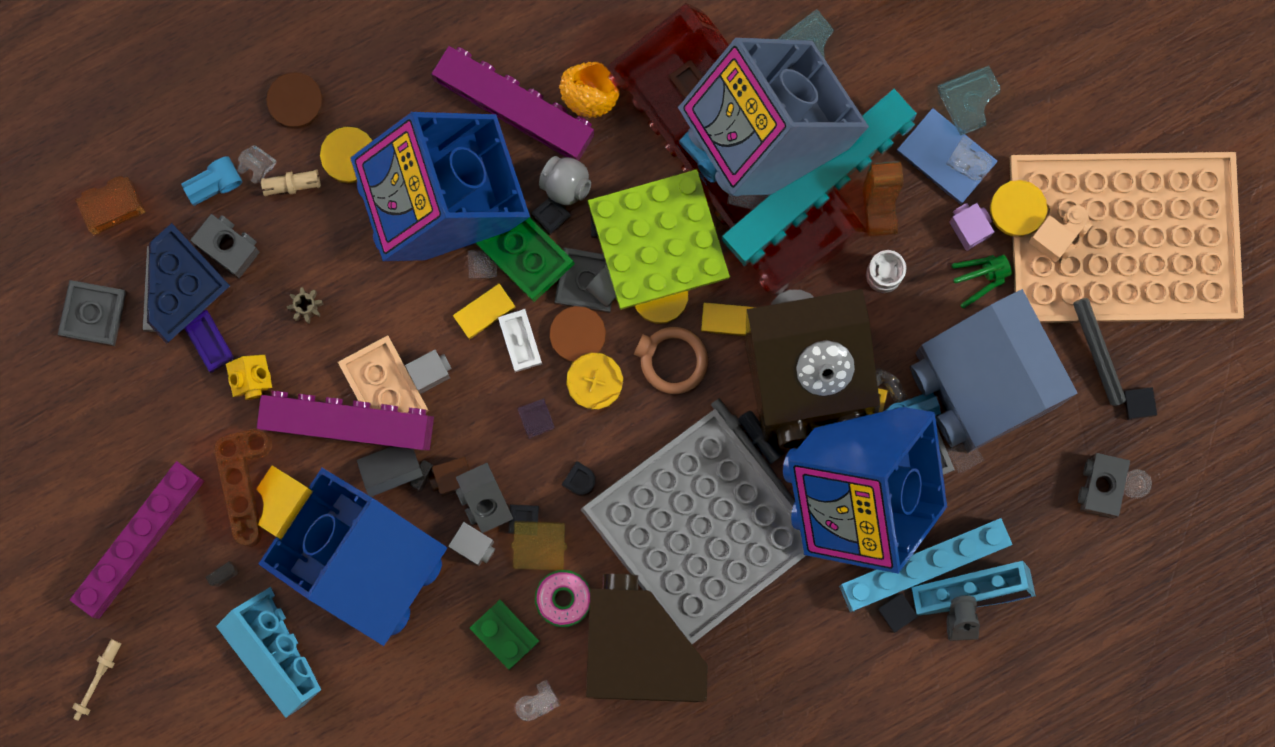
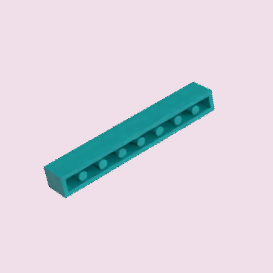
M893 89L862 116L869 127L847 151L768 196L722 236V242L744 266L749 262L754 265L766 254L763 250L771 243L776 246L787 236L785 231L789 227L794 225L797 228L809 217L806 213L815 206L816 209H819L830 199L828 194L836 188L840 191L851 181L849 176L854 171L862 172L872 163L870 158L879 151L880 154H883L894 144L892 139L900 133L903 136L915 126L912 121H914L917 113Z

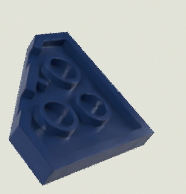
M172 223L149 243L147 323L167 344L230 287Z

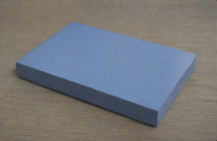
M934 108L931 109L896 151L960 205L998 162Z

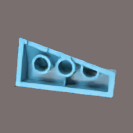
M271 587L231 610L216 627L284 717L287 718L305 706L321 691V688L306 658L300 656L296 648L298 642L294 634H289L283 622L286 617L281 608L277 609L272 599L275 595Z

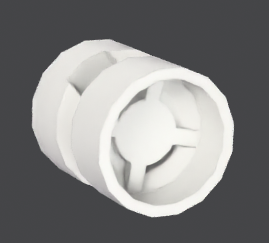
M880 251L872 258L867 267L866 279L868 284L877 292H892L899 286L905 276L906 263L902 256L895 251Z

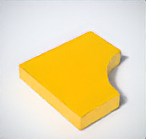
M272 465L256 489L262 495L264 503L263 514L258 525L277 538L282 539L313 491Z

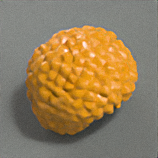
M583 62L581 65L568 68L563 72L559 85L561 98L572 112H576L578 116L589 118L601 117L603 114L608 113L616 104L619 97V89L617 88L618 85L615 77L612 76V73L608 71L606 66L599 62Z

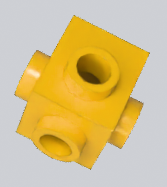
M265 355L242 356L226 364L228 381L233 397L245 396V400L257 399L261 397L263 391L272 388L271 375Z

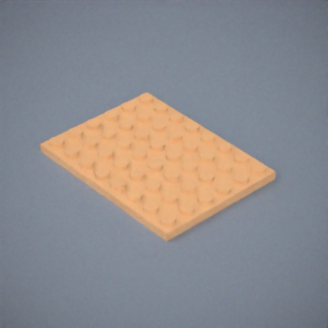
M1236 152L1010 156V181H1027L1033 183L1042 191L1047 202L1045 220L1050 215L1059 223L1065 225L1063 220L1065 213L1070 207L1080 205L1087 210L1088 220L1093 224L1083 238L1077 235L1073 240L1072 244L1076 247L1065 260L1060 257L1056 263L1028 243L1037 231L1022 237L1012 236L1014 293L1023 289L1040 323H1080L1073 303L1082 298L1089 299L1097 322L1222 321L1244 319Z

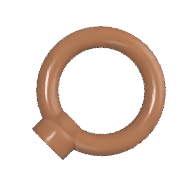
M680 327L664 328L655 332L650 337L642 334L634 352V355L641 357V368L647 381L656 389L668 394H681L695 388L704 378L708 367V355L702 341L691 331ZM670 338L682 339L689 343L697 357L694 373L687 380L679 383H670L661 379L652 366V356L657 345Z

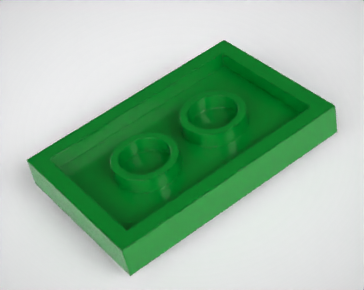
M530 217L508 232L476 242V245L533 302L543 295L575 264Z

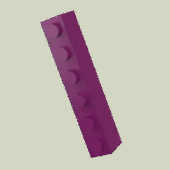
M448 46L432 72L434 82L486 112L496 114L498 119L564 157L580 160L594 137V129L591 128L592 124L580 116H577L575 119L568 115V110L558 103L553 102L552 105L542 100L544 98L543 95L534 89L529 88L527 91L519 86L520 83L515 78L509 75L502 77L495 73L496 69L485 61L476 62L471 59L472 55L463 48L457 47V49Z
M271 390L270 396L261 395L257 429L430 451L434 416L426 415V409L409 407L408 413L398 412V406L381 404V409L379 410L371 409V403L353 401V406L342 405L343 399L326 397L325 403L315 402V396L298 394V399L287 398L288 392Z
M176 461L70 598V601L92 618L100 619L205 481L183 464Z

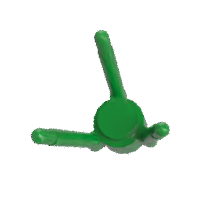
M991 255L986 258L962 261L951 265L953 269L983 265L982 269L954 278V283L967 281L984 274L988 281L993 280V282L960 305L961 308H966L995 287L1005 284L1004 278L1012 274L1011 266L1005 255L998 257Z

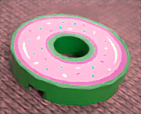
M557 570L549 573L540 581L535 591V605L538 613L546 622L556 627H570L578 624L587 616L590 608V588L588 583L581 575L570 570ZM565 590L571 594L572 601L568 606L561 607L556 604L555 596L559 591Z

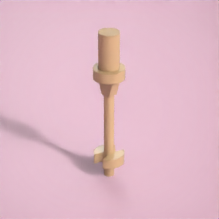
M111 639L103 655L98 657L97 673L81 704L74 703L72 707L77 711L74 716L75 720L79 721L82 714H89L90 709L86 705L101 676L104 675L108 667L113 668L115 663L112 661L121 646L120 642Z

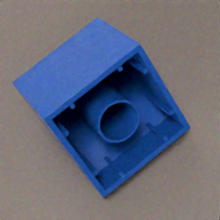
M321 468L309 486V489L313 491L283 538L279 539L276 537L259 565L308 600L384 646L391 635L399 633L406 626L410 617L409 607L421 588L431 584L439 575L442 567L441 557L447 550V547L374 498Z

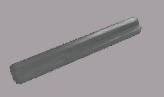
M1088 298L1079 299L1073 305L1108 400L1113 406L1120 405L1126 401L1092 306Z

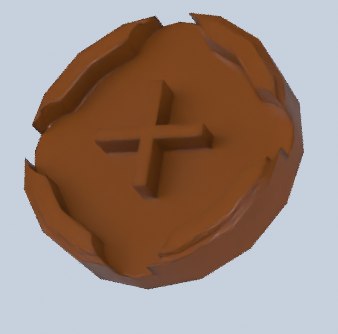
M573 306L564 309L556 315L550 326L549 337L552 347L559 357L568 362H574L581 355L591 352L600 353L605 344L606 330L602 319L596 312L587 307Z

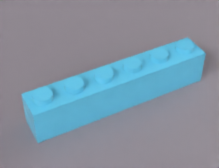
M1000 518L913 554L899 574L875 570L843 583L839 587L849 611L853 612L1013 544Z

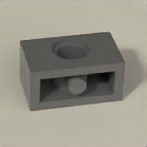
M211 214L190 241L239 279L260 253L254 246L257 242L245 232L240 236L232 230L235 225L221 215L218 219ZM232 238L234 240V244L229 250H221L220 245L224 239Z
M1095 453L1091 456V459L1086 460L1083 475L1087 476L1085 487L1081 486L1078 494V503L1081 504L1080 511L1113 519L1119 517L1130 460ZM1098 478H1103L1108 482L1109 488L1106 493L1100 492L1097 489L1096 481Z
M488 463L456 477L460 488L455 491L462 506L467 503L469 505L465 512L471 525L477 523L481 532L484 533L513 519Z

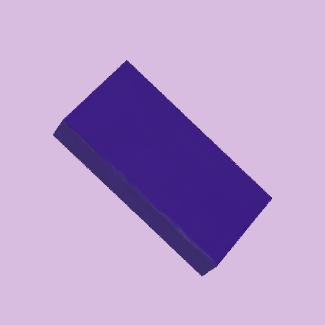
M207 309L185 327L187 334L210 373L235 360Z

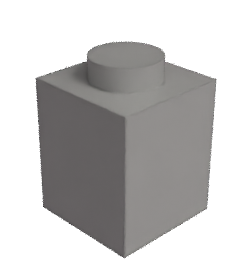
M436 350L405 365L420 394L450 379L447 371L452 369L445 355L439 356Z
M463 522L448 546L480 566L482 561L487 564L495 551V548L492 547L494 541L465 522Z

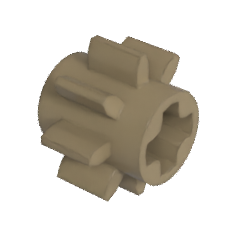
M301 287L298 295L290 294L293 305L287 306V309L289 311H296L293 317L295 321L303 317L310 324L311 317L314 315L317 317L321 316L317 309L318 306L324 304L322 300H314L317 295L315 290L308 294ZM303 300H307L312 304L307 306V311L305 312L299 307L303 305Z

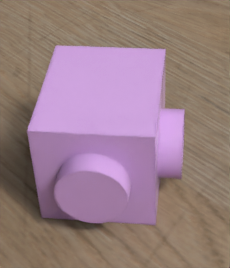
M966 203L953 211L955 216L951 218L949 223L966 251L990 238L994 233L989 224L992 222L990 215L985 208L980 209L977 203L970 207Z

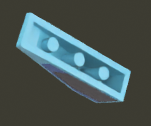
M1024 561L912 587L918 616L948 612L951 600L964 595L975 597L977 607L1009 603L1035 596L1030 568Z

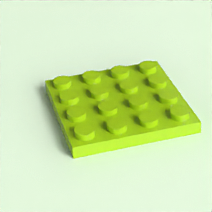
M697 169L588 200L620 310L730 278Z

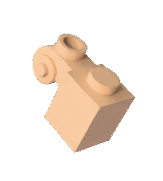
M1075 205L1068 209L1063 219L1065 225H1062L1049 215L1028 243L1055 263L1060 257L1066 260L1076 247L1072 244L1073 240L1077 235L1083 238L1093 225L1088 220L1087 210L1080 205Z

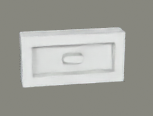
M525 309L498 317L515 372L541 365L542 361Z

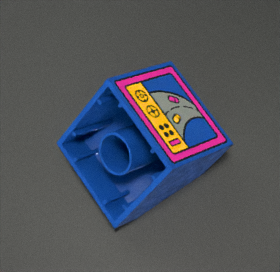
M411 112L350 157L357 178V189L364 200L373 228V240L380 251L383 261L428 260L508 232L530 217L496 114Z
M900 407L816 427L798 449L792 448L789 450L784 460L783 476L786 482L792 483L795 498L791 522L794 529L800 530L804 555L899 574L947 508L935 412Z

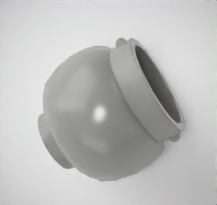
M554 156L544 166L539 179L540 189L546 191L548 197L554 202L562 205H571L578 200H583L587 196L591 188V180H589L586 166L580 161L569 157L561 159Z

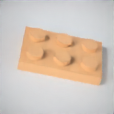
M388 335L338 362L358 401L371 403V409L380 410L381 404L398 406V412L408 413L409 407L426 409V412L429 411Z

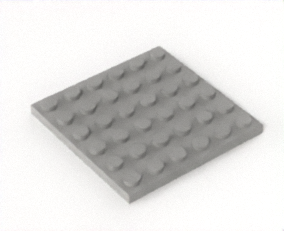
M716 409L581 509L629 573L639 575V586L643 590L652 592L691 644L699 640L806 556L804 555L800 530H796L792 526V505L733 430L729 428Z

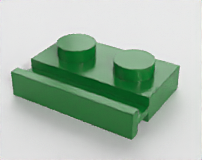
M500 599L470 627L473 633L508 670L516 665L540 642Z

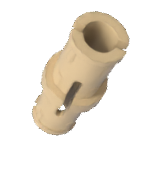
M317 169L293 174L291 171L286 172L284 176L262 178L261 186L262 189H265L263 194L264 196L285 192L296 194L297 190L320 188V177H317L319 172Z

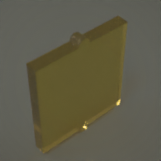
M515 521L514 542L511 543V547L514 548L513 569L564 570V550L567 549V544L564 543L565 523Z

